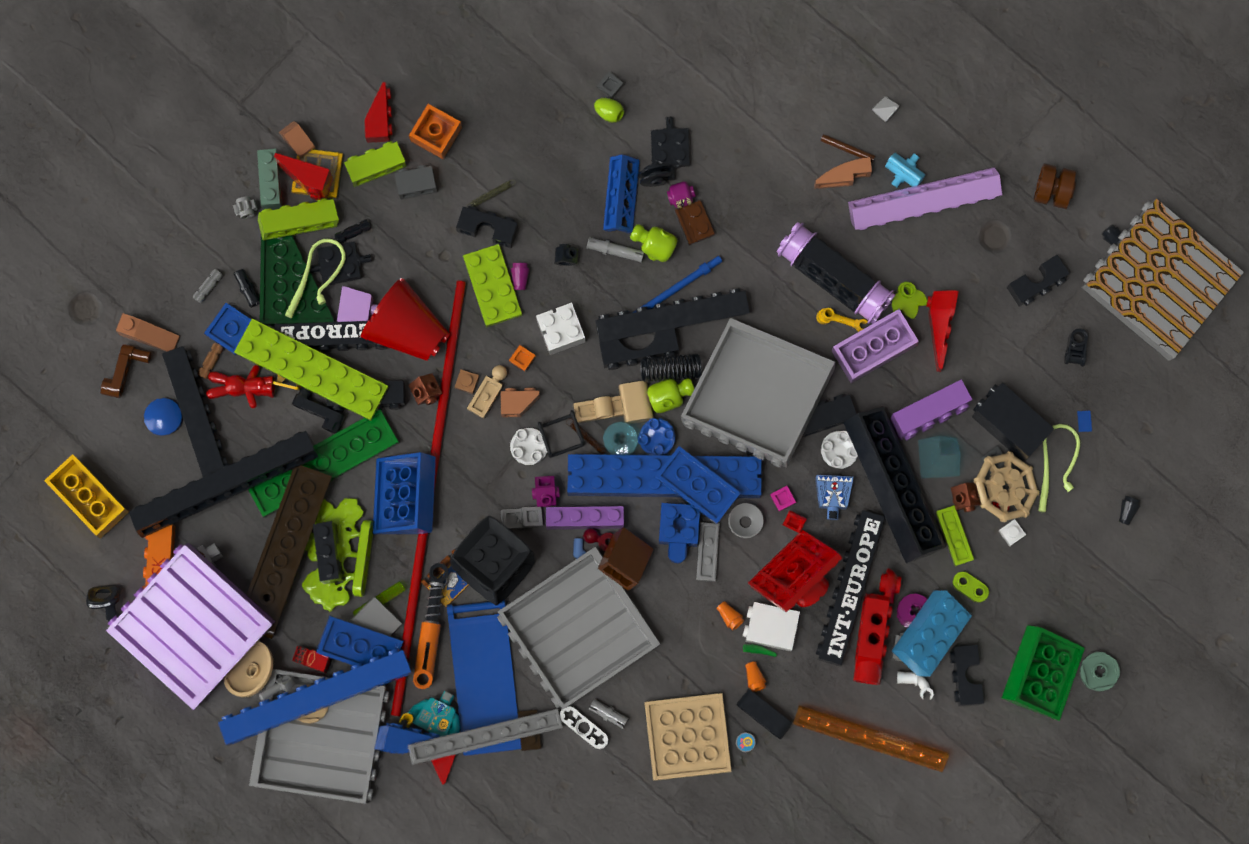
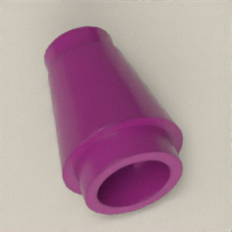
M513 263L511 273L514 290H526L530 269L528 268V263Z

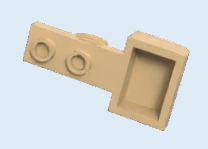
M638 381L619 385L620 396H605L591 401L573 403L577 422L582 423L624 416L625 425L649 421L654 417L647 394V382Z

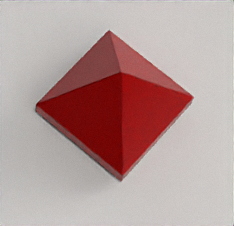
M789 510L782 525L800 533L806 518Z

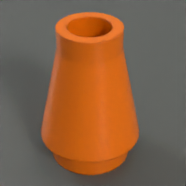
M725 601L716 608L727 628L735 630L744 622L743 615Z
M747 663L745 667L748 688L752 692L765 689L767 681L757 663Z

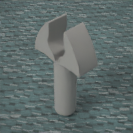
M287 675L276 679V685L259 694L260 699L264 701L281 690L289 691L295 684L293 678Z

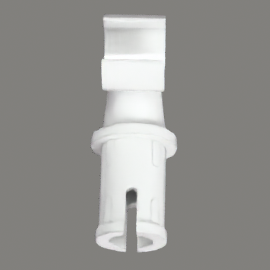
M897 672V684L918 685L921 689L920 696L922 699L925 691H929L930 700L933 698V690L923 676H917L914 672Z

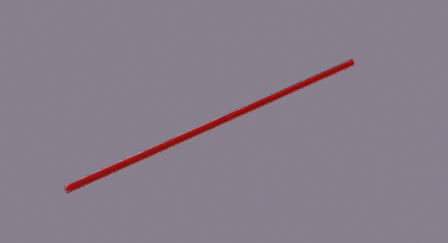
M464 281L456 282L449 328L451 335L447 341L440 387L442 394L439 396L430 453L431 456L436 457L434 491L466 282ZM428 533L418 534L402 637L403 644L401 650L405 652L408 662ZM406 676L396 680L391 710L392 716H401Z

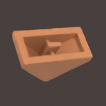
M294 121L279 132L299 158H302L315 148L300 125Z

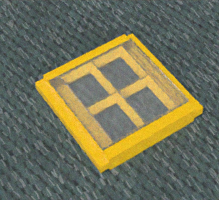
M311 150L302 158H299L297 155L296 159L330 169L334 180L328 198H337L343 154ZM293 180L292 193L308 195Z

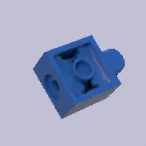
M661 504L659 544L669 545L668 557L671 562L676 564L682 563L686 559L687 546L697 547L700 511L692 505Z

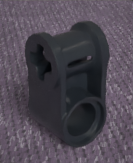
M1081 328L1075 329L1069 335L1064 364L1074 363L1084 367L1088 334L1085 330ZM1074 334H1079L1082 337L1081 343L1074 341Z

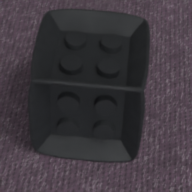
M488 515L459 544L450 558V563L453 570L469 586L491 603L498 605L513 592L529 573L535 563V555L516 534L500 521Z

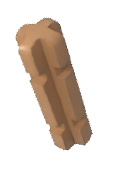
M213 343L212 351H209L202 364L203 367L198 371V375L204 379L208 378L209 371L213 369L219 358L218 354H221L223 346L218 343Z

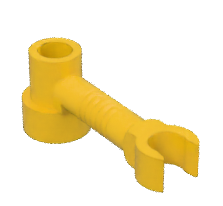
M823 308L816 314L817 321L822 325L835 321L851 326L858 332L863 330L860 327V323L867 324L868 322L865 319L854 320L835 314L831 308Z

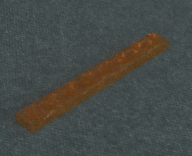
M800 705L793 721L794 725L939 772H943L949 757V753Z

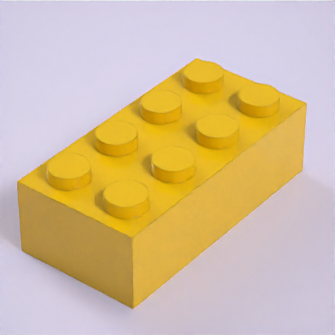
M73 454L44 480L100 539L129 513Z

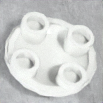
M534 428L517 430L510 443V451L513 458L524 465L539 463L547 453L540 431Z
M847 431L832 432L824 438L821 444L823 460L831 467L839 469L849 467L858 457Z

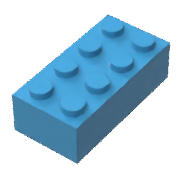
M933 591L892 652L917 676H931L972 615L947 591Z

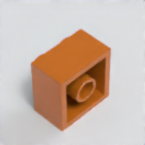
M428 104L409 134L410 141L444 159L461 131L462 125L459 120Z

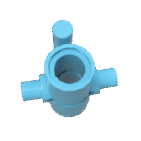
M895 152L888 159L885 167L895 174V179L891 183L894 187L897 188L904 181L912 187L918 186L926 176L925 173L916 168V162L920 157L915 153L910 159L907 158L905 160Z

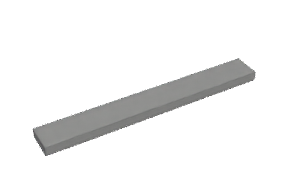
M555 709L410 744L408 749L412 765L561 729L563 726L559 710Z

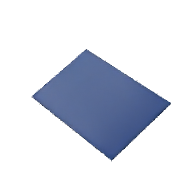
M1077 411L1079 432L1092 431L1091 411Z

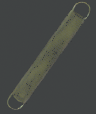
M510 183L501 184L503 186L495 187L497 189L486 192L490 194L481 195L483 197L475 198L477 200L472 201L483 203L486 201L484 199L489 200L500 194L497 191L503 192L506 190L504 188L509 189L512 186L506 185ZM480 203L471 204V205H475V206H473V207H476L477 205H480Z

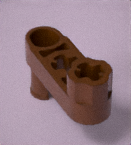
M123 344L113 379L104 378L100 393L121 398L131 361L136 360L149 364L152 353Z

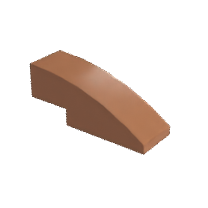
M870 157L856 159L829 170L815 181V189L852 186L854 178L870 177L872 173Z

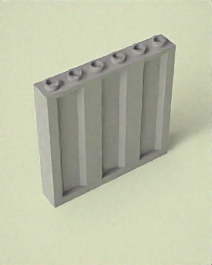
M596 547L498 611L499 616L497 619L503 627L507 625L510 630L507 634L513 643L518 642L521 647L519 649L520 654L524 659L528 658L532 663L529 666L535 676L540 675L543 680L540 684L546 692L550 690L554 696L551 698L556 708L561 707L562 710L660 645L623 587L598 570L603 557Z
M273 669L267 682L266 690L276 685V679L287 675L290 678L292 677L295 682L294 686L287 691L289 694L296 692V688L307 684L315 685L314 681L324 677ZM379 686L329 706L325 717L319 722L309 724L296 719L258 734L249 786L368 804V800L371 801L373 796V789H370L371 781H375L377 770L374 769V763L378 761L380 750H376L374 747L381 722H385L386 711H383L384 703H388L389 700L387 687ZM281 690L267 699H270V701H274L278 699V695L285 693L286 691Z

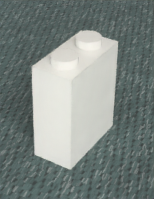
M754 602L753 607L749 606L747 618H750L749 626L745 625L743 636L746 637L745 642L791 652L800 612L794 610L784 612L779 607Z

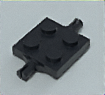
M666 117V128L651 130L652 164H671V168L667 169V171L673 172L672 180H675V169L690 167L689 129L674 128V117H670V124L669 117Z
M355 241L341 244L346 253L345 262L338 275L329 285L361 279V264L372 262L371 254L359 256ZM337 245L317 248L318 264L310 266L311 273L320 272L323 284L333 275L341 262L342 253Z

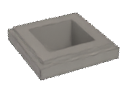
M884 97L872 111L886 123L897 112L899 105Z

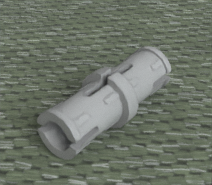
M596 699L593 700L589 708L592 712L603 717V720L606 722L608 720L621 729L624 728L629 719L615 711L613 707H608Z

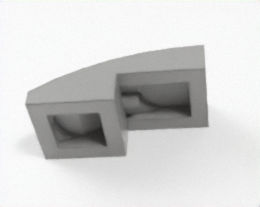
M541 507L501 510V523L508 529L543 526Z

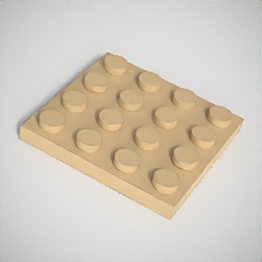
M722 693L644 702L653 781L731 772Z

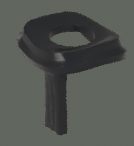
M116 585L90 588L86 598L88 608H105L106 619L109 623L115 615L117 616L115 604L120 599V588ZM97 593H111L107 598L99 599L96 597Z

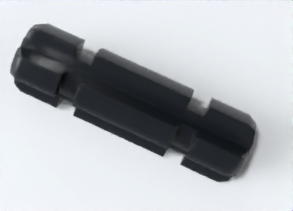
M363 220L360 224L344 229L342 233L341 231L336 233L334 237L336 241L343 243L345 239L349 240L362 234V231L370 230L371 226L367 220Z

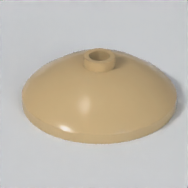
M257 641L225 675L223 681L230 693L238 697H249L258 693L267 684L273 670V656L268 646Z

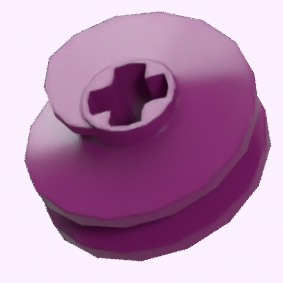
M909 594L902 598L897 607V619L901 625L906 628L909 627L916 617L915 614H910L911 607L917 608L920 611L927 598L920 594Z

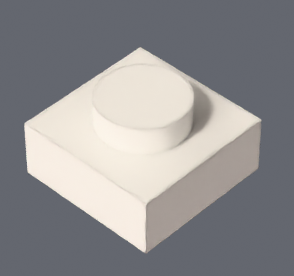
M1015 519L999 530V533L1009 547L1026 535Z

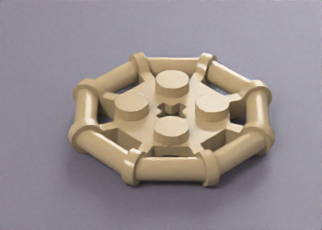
M1009 451L1006 454L984 458V463L977 477L974 478L981 501V508L991 512L1001 522L1029 516V511L1040 492L1037 490L1032 472L1033 467L1027 465L1014 456L1013 452ZM1004 462V468L997 469L995 464ZM1011 463L1020 468L1022 471L1019 472L1016 469H1012ZM990 470L991 477L990 479L986 480L985 477L988 471ZM1024 475H1026L1029 489L1025 488L1023 481ZM1005 483L1009 486L1008 492L1006 489H1003ZM985 486L987 488L989 498H987ZM1025 494L1029 495L1023 506L1021 500L1025 497ZM992 501L1000 504L999 506L1001 508L998 509L993 504H991ZM1013 505L1017 509L1012 512L1007 511L1008 507Z

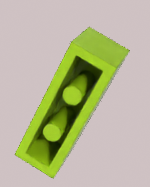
M387 142L379 149L367 150L364 155L359 157L357 155L352 156L344 162L354 188L407 167L397 142Z

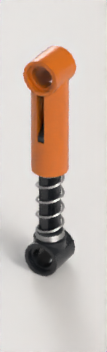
M442 563L434 564L429 571V585L431 588L429 589L430 596L427 598L429 600L427 615H425L426 620L421 623L413 682L419 689L430 687L433 681L441 628L438 622L439 608L442 605L440 604L441 597H443L442 589L445 588L444 585L449 575L448 568ZM436 568L444 570L445 574L442 578L434 577L433 572ZM425 650H428L427 668L423 670ZM420 674L428 676L429 681L427 684L420 685L417 678Z

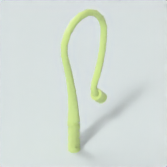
M322 239L312 245L303 278L285 316L293 317L304 292L313 252L318 245L325 242L336 244L342 253V259L336 271L317 292L318 296L316 298L319 305L326 303L321 292L338 275L346 258L344 248L338 241Z
M1057 424L1052 427L1054 429L1066 428L1073 433L1076 439V449L1072 462L1063 476L1064 488L1067 492H1070L1074 487L1070 482H1067V477L1076 463L1080 450V438L1077 432L1069 425ZM1047 438L1043 441L1044 474L1039 512H1046L1049 493Z

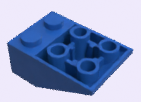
M386 723V726L379 727L374 749L392 754H404L409 752L408 745L439 738L440 735L430 732L421 734L422 730L405 728L404 730L402 725Z

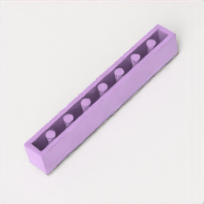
M994 167L850 201L848 205L851 223L855 230H864L874 225H885L887 222L902 221L912 216L919 217L925 213L940 212L946 208H957L967 203L974 204L979 200L994 199L1002 195L1000 175Z

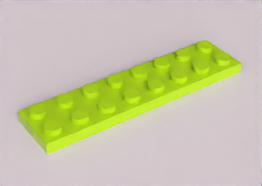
M251 319L234 351L235 354L370 421L389 388L388 385L254 319Z

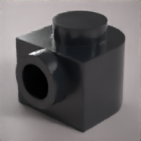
M560 244L559 247L555 248L554 264L560 266L577 264L578 249L571 247L569 244Z

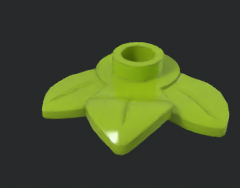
M903 282L898 286L897 294H895L891 301V306L894 312L898 309L902 310L905 316L914 319L918 313V306H925L927 299L922 291L916 290L914 284Z

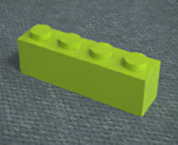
M321 199L314 203L302 202L292 207L285 205L275 210L270 208L264 209L258 215V223L263 240L337 227L339 221L333 199Z

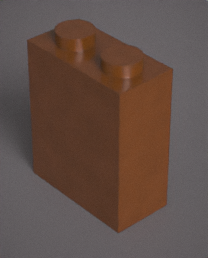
M623 527L613 534L598 566V570L626 590H630L639 583L653 548Z

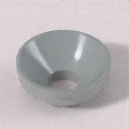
M742 503L734 507L728 518L731 531L740 538L756 536L761 531L764 522L761 511L755 505L749 503ZM742 517H748L751 520V525L748 528H743L740 525L739 521Z

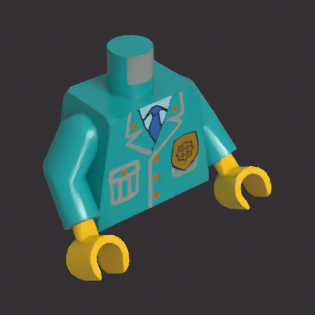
M446 691L443 692L439 701L431 697L415 704L407 713L402 715L399 721L401 723L402 720H407L406 728L410 727L411 723L430 733L439 734L440 737L456 734L460 731L459 715L454 708L450 707L454 695Z

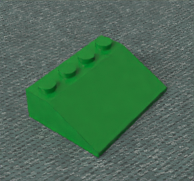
M1027 625L1002 699L1060 721L1085 648L1041 627Z

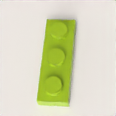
M955 505L936 511L954 566L973 561L974 558Z

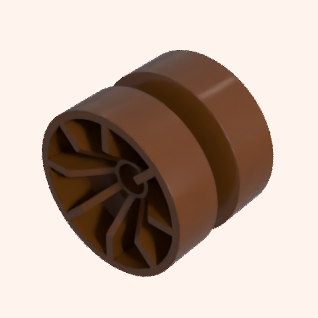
M1043 163L1035 190L1034 202L1047 205L1051 195H1053V206L1067 209L1075 190L1076 170L1063 168L1057 178L1056 166Z

